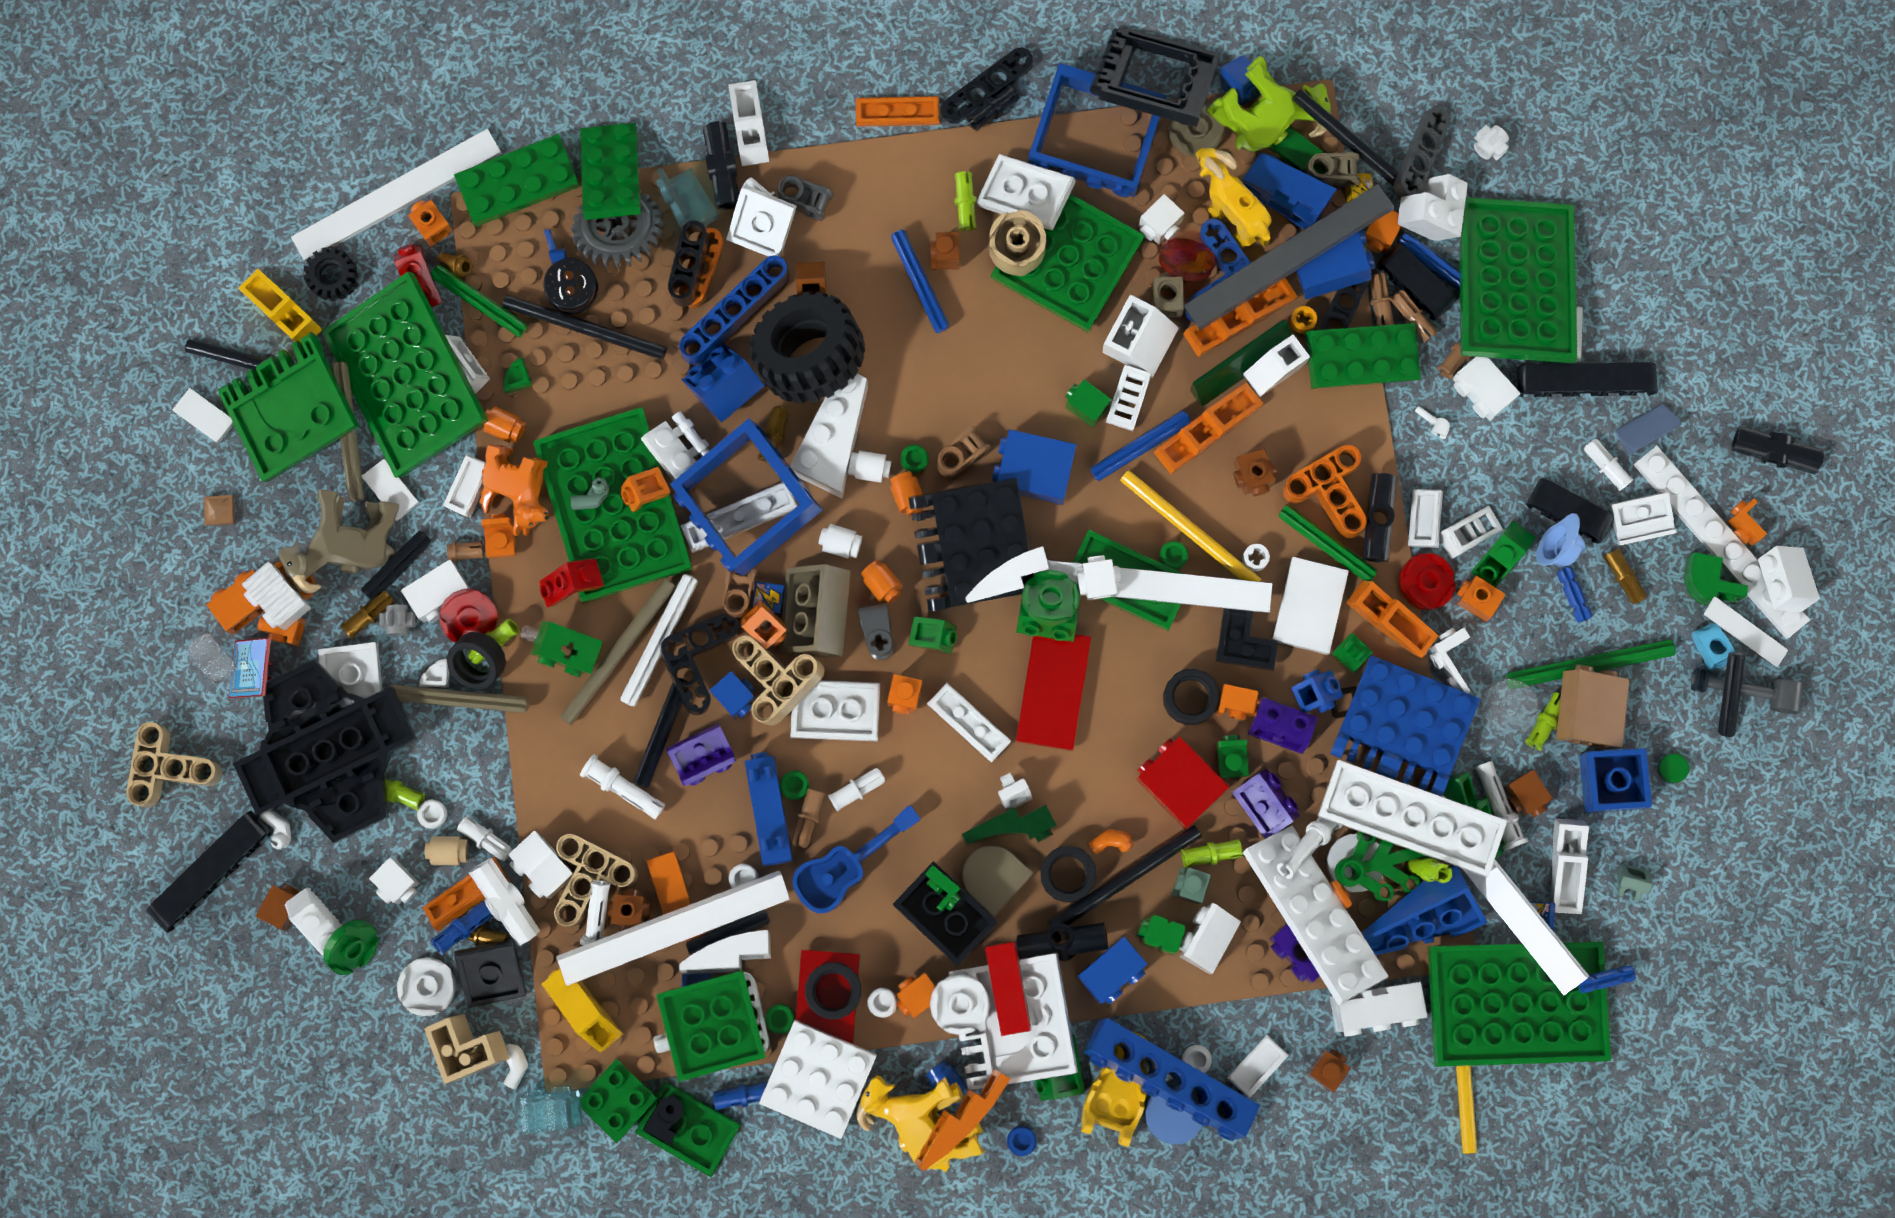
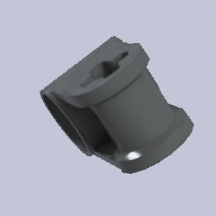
M792 175L781 179L778 186L779 199L796 205V211L812 219L824 220V211L827 203L834 196L830 189ZM793 187L799 192L797 195L790 197L785 195L784 191L787 188Z
M883 602L859 607L860 623L870 655L877 660L888 659L893 654L894 643L887 603ZM877 640H883L885 644L883 645L884 650L878 651L877 647H874L877 645Z

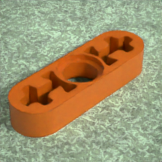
M706 228L709 238L714 236L717 245L712 244L709 254L714 257L706 256L705 262L710 265V268L706 274L701 276L700 282L705 283H700L698 289L699 297H696L695 301L687 306L689 308L700 307L705 302L724 247L723 237L715 228ZM699 233L696 241L702 237V233ZM690 259L687 268L693 267L696 260ZM680 286L679 295L686 294L689 287Z

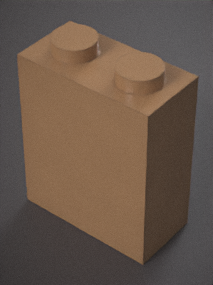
M1583 665L1575 666V670L1563 671L1556 740L1607 750L1623 748L1629 679L1618 677V672L1600 671V673L1593 672V667Z

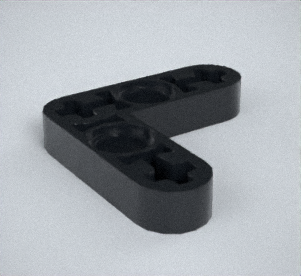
M728 613L720 614L669 635L661 643V657L685 709L692 715L698 716L707 712L711 701L708 689L693 657L730 642L737 637L740 622L737 617L730 616ZM723 621H726L728 625H734L731 633H727L726 630L717 632L716 637L718 639L714 640L713 631L720 629ZM702 631L707 634L709 640L705 645L700 646L692 641V635L695 632ZM683 637H687L690 651H687L686 645L679 649L676 656L672 652H666L669 649L670 643H673L675 647L684 644ZM680 669H690L694 674V678L686 683L680 681L677 677ZM696 684H699L700 687H695V693L698 698L704 697L705 700L702 701V707L698 708L696 704L691 705L690 702L693 699L691 691L688 690L685 693L683 690L691 689Z

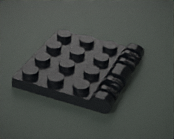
M1016 477L908 497L910 509L933 505L931 510L912 513L913 521H922L935 517L937 527L921 528L914 532L915 538L934 535L939 537V540L917 544L920 565L943 561L944 565L923 569L921 571L922 577L931 578L944 573L947 583L930 585L924 588L925 595L947 591L949 593L948 595L926 599L928 611L943 610L950 607L1022 594L1023 588L969 603L966 600L967 595L993 570L1029 551ZM1033 573L1022 576L1024 585L1033 577Z

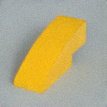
M259 269L238 287L245 296L294 342L298 340L301 342L300 339L310 332L317 336L323 330Z

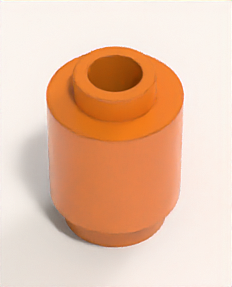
M494 406L492 410L487 409L485 411L488 421L483 424L484 432L507 443L511 441L518 443L526 428V423L521 421V417L497 406Z
M910 471L891 478L892 486L890 490L899 512L911 516L912 513L923 511V508L910 509L908 497L923 494L917 478L913 477Z
M876 560L862 571L863 582L880 603L885 601L888 604L892 603L901 595L900 589L903 585L885 563L882 564L879 560Z

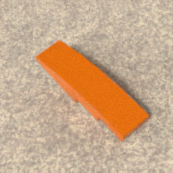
M1284 278L1199 331L1197 326L1194 325L1186 329L1183 335L1196 355L1200 357L1296 300L1298 296L1287 279Z
M1246 382L1205 410L1200 417L1182 428L1177 435L1159 446L1153 453L1172 475L1261 408L1264 403Z
M994 1069L980 1095L969 1089L955 1115L944 1110L914 1163L925 1171L951 1152L974 1130L993 1107L1011 1078Z

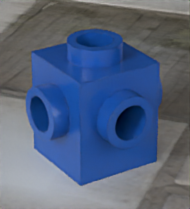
M1319 669L1303 676L1304 681L1291 687L1301 711L1305 713L1316 709L1319 714L1335 707L1334 701L1344 697L1339 681L1335 678L1332 670L1322 674Z

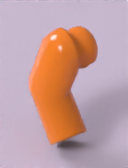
M1113 829L1105 830L1087 843L1095 855L1108 846L1118 847L1121 852H1128L1133 846L1131 836L1126 831Z

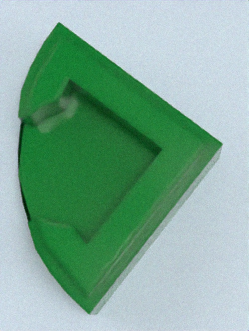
M522 357L515 360L506 372L503 380V389L506 395L533 385Z

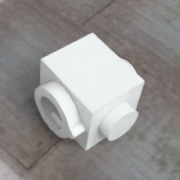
M1105 555L1087 558L1088 563H1083L1082 567L1076 568L1080 596L1087 595V600L1115 597L1117 595L1116 583H1121L1119 567L1113 566L1112 559L1105 560Z

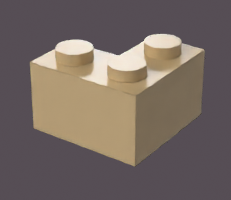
M465 1014L446 1018L424 1028L444 1084L461 1080L510 1059L501 1032L485 1034L474 1039Z

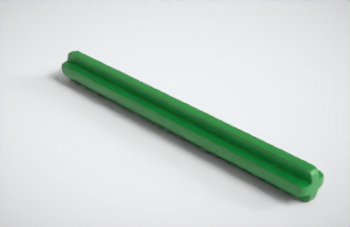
M1668 639L1512 671L1506 674V684L1509 689H1516L1563 678V671L1575 670L1577 665L1593 667V672L1671 657L1675 655L1676 647L1673 640Z

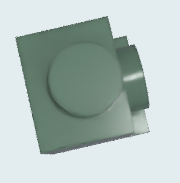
M1180 867L1171 895L1199 905L1203 902L1211 875L1189 867L1187 869Z

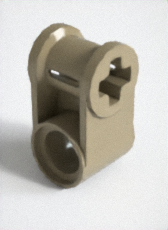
M1352 152L1315 154L1304 168V173L1332 186L1352 187L1359 185L1360 178L1357 177L1359 154ZM1313 165L1322 166L1325 174L1316 173Z

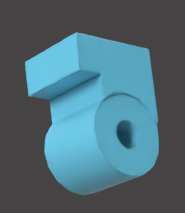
M1715 622L1692 632L1693 641L1702 655L1705 667L1709 673L1727 665L1728 654L1736 652L1725 633Z

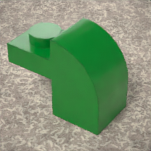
M1696 552L1687 557L1684 574L1685 586L1691 597L1702 605L1709 606L1714 597H1719V600L1725 604H1736V601L1747 597L1748 585L1720 580L1722 557Z

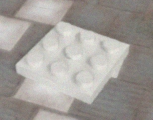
M794 1020L759 1104L841 1139L877 1054L798 1020Z

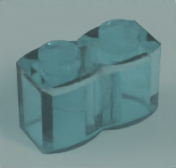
M569 1086L551 1088L552 1094L543 1095V1089L525 1091V1098L516 1099L520 1135L583 1126L579 1090L569 1091Z

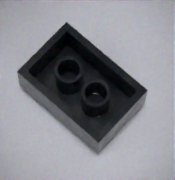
M934 861L893 903V906L957 967L998 924L986 910ZM932 865L961 889L957 893L961 898L950 911L947 908L942 912L937 909V906L946 897L947 893L943 891L939 895L926 884L930 878L925 874Z

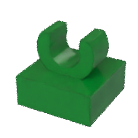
M1351 632L1331 655L1353 674L1373 651Z

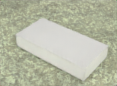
M191 388L187 390L172 410L218 444L234 426L231 417Z
M465 455L443 504L444 507L471 518L481 496L480 493L484 488L482 470L486 462L471 455Z
M385 459L361 476L380 501L399 504V510L395 518L396 521L420 504L399 477H394Z
M1412 490L1408 540L1410 547L1439 548L1442 490Z
M1266 1035L1231 1072L1227 1079L1249 1099L1289 1055Z

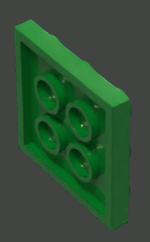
M743 970L656 994L678 1082L766 1058Z

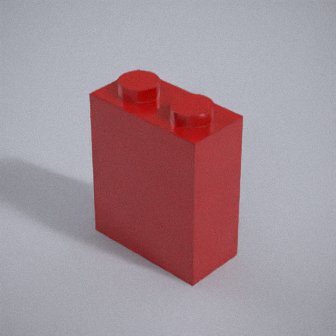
M1179 736L1175 741L1169 738L1158 749L1161 755L1154 762L1149 758L1138 768L1137 771L1141 775L1136 780L1186 830L1229 786Z

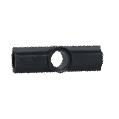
M719 121L710 122L703 126V135L707 149V155H705L709 179L710 181L712 180L716 208L723 210L734 209L739 198V189L736 181L738 174L734 152L731 151L726 122Z
M1739 426L1732 442L1731 451L1759 458L1764 464H1766V461L1777 464V468L1790 467L1814 475L1818 473L1824 459L1823 449L1795 442L1793 437L1778 432L1767 434Z
M1373 473L1371 475L1362 556L1363 560L1369 562H1388L1392 522L1395 518L1394 501L1397 476L1392 474ZM1373 513H1383L1386 517V523H1377L1373 518Z
M1104 922L1076 927L1056 924L1049 931L1017 935L1016 938L1019 959L1058 953L1060 961H1067L1079 953L1108 949V938ZM1068 940L1065 944H1057L1059 941Z

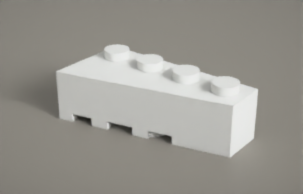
M859 374L854 379L850 378L847 381L848 385L843 390L838 389L834 392V396L830 398L825 397L790 465L799 478L842 499L850 457L855 447L858 427L868 390L867 378Z

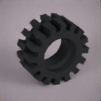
M324 247L321 248L322 253L320 254L316 250L313 252L315 257L313 259L308 257L306 260L309 265H304L303 270L306 275L303 276L307 286L317 297L319 296L323 300L336 301V298L344 299V295L347 293L350 295L353 292L351 290L352 287L357 286L356 278H358V272L356 271L355 263L341 249L338 251L337 248L331 247V250H328ZM329 265H336L341 268V278L334 284H326L321 279L322 271Z

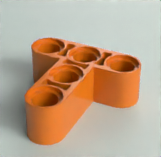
M1352 445L1341 446L1292 474L1283 486L1282 493L1284 498L1292 504H1298L1316 495L1338 533L1345 538L1352 539L1357 537L1366 526V516L1345 483L1344 478L1351 475L1360 464V451ZM1339 456H1350L1352 458L1353 465H1343L1340 462ZM1324 469L1328 473V479H1318L1315 475V470ZM1294 482L1301 484L1304 488V493H1293L1290 489V484ZM1330 494H1340L1343 498V504L1336 505L1332 503ZM1345 518H1354L1358 522V529H1349L1345 525Z

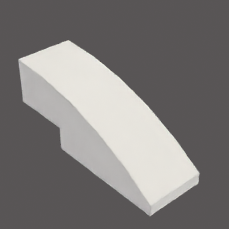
M756 80L728 84L741 165L747 166L769 162Z
M1044 546L1025 552L993 570L967 595V603L1024 588L1022 576L1050 569Z
M1555 818L1551 902L1555 903L1556 913L1582 914L1588 866L1586 849L1589 825L1584 820Z
M768 930L747 932L717 941L679 964L682 974L742 971V960L771 959V935Z

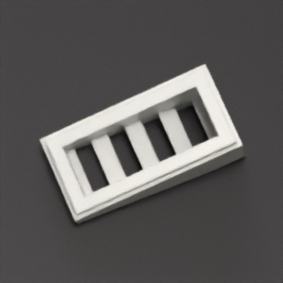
M1124 365L1106 423L1133 431L1152 375L1151 373ZM1126 378L1143 382L1142 386L1126 381ZM1123 388L1134 392H1138L1139 396L1136 397L1122 392ZM1119 399L1136 404L1135 408L1119 404ZM1118 410L1132 415L1131 420L1114 415L1115 411Z
M1487 506L1440 532L1439 540L1450 558L1453 559L1504 529L1490 506ZM1486 515L1494 529L1487 532L1479 517ZM1473 521L1482 536L1478 537L1470 522ZM1463 527L1471 542L1468 543L1466 541L1465 537L1460 531V528Z

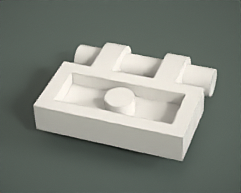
M681 411L671 417L677 425L675 429L672 430L669 424L664 421L641 438L672 481L696 463L695 457L700 455L702 458L710 451L709 443L706 439L702 440L693 428L695 426L690 418L686 419ZM685 435L693 447L687 450L679 437Z

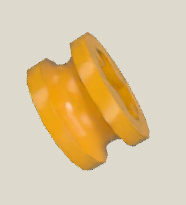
M1300 306L1292 313L1290 325L1295 332L1305 334V332L1312 331L1315 327L1317 315L1311 307ZM1299 314H1302L1304 317H1310L1311 320L1308 321V326L1297 322L1300 317Z

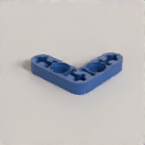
M1209 219L1203 223L1200 230V239L1224 275L1192 295L1186 303L1251 263L1226 226L1218 219ZM1209 227L1212 230H1219L1217 238L1222 244L1217 249L1214 248L1218 243L1215 237L1207 236ZM1225 249L1233 250L1236 253V260L1225 262L1221 258V252ZM1185 310L1186 317L1193 322V320L1190 318V316Z

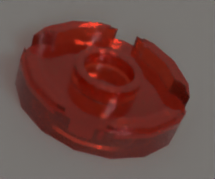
M1173 238L1161 246L1159 263L1172 276L1176 277L1179 274L1184 276V280L1200 281L1211 275L1215 267V256L1202 243L1186 238Z

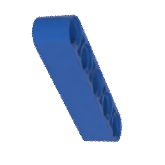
M776 255L767 257L681 338L679 348L687 363L697 365L704 361L713 349L724 343L786 284L789 274L783 258ZM773 267H779L783 270L780 275L775 277L768 274L769 270ZM753 286L762 288L761 293L756 296L749 295L748 290ZM738 305L742 309L737 315H730L727 313L729 307ZM714 324L721 326V330L717 334L711 335L707 333L709 326ZM691 344L701 346L700 350L695 354L686 352L687 347Z

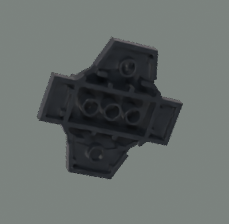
M316 660L266 683V693L263 696L265 722H268L269 731L265 740L262 739L259 751L233 763L256 816L264 815L284 804L305 810L309 815L308 817L333 843H338L389 818L384 773L388 767L391 754L395 750L417 740L394 687L390 686L365 699L348 693Z

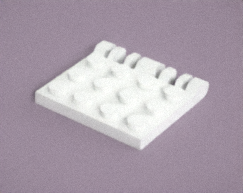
M1058 953L1019 960L1032 1031L1001 1036L988 965L948 972L949 976L956 974L972 976L983 985L989 997L990 1007L988 1017L984 1023L972 1033L959 1035L960 1041L981 1038L982 1045L961 1048L962 1055H973L976 1052L983 1051L985 1063L968 1064L964 1067L965 1073L983 1070L987 1072V1075L966 1078L968 1090L984 1088L994 1069L1011 1078L1008 1084L1078 1073Z

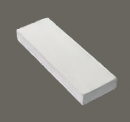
M948 683L927 703L931 709L991 763L1011 743V740Z

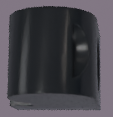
M674 1096L663 1098L657 1105L644 1130L668 1144H673L678 1133L671 1129L674 1123L681 1120L684 1116L685 1105L683 1101Z

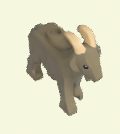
M318 490L317 497L321 505L320 524L305 554L299 552V541H296L292 547H283L279 550L280 560L292 584L303 593L316 592L321 588V585L310 584L306 581V578L325 564L340 566L341 572L358 574L359 570L368 571L382 567L387 562L389 556L395 555L394 549L387 545L386 538L389 530L394 526L399 504L380 501L379 503L364 502V509L369 516V525L363 530L358 527L342 526L345 497L337 496V492Z

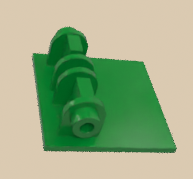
M616 1058L580 1097L576 1104L617 1144L658 1098L648 1086H644Z

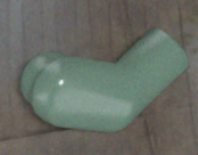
M596 478L592 481V487L587 495L571 496L572 510L598 508L609 494V485L606 480Z

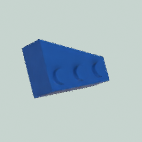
M1262 152L1242 180V183L1260 202L1304 230L1321 219L1336 192V188L1281 162L1273 155H1266Z

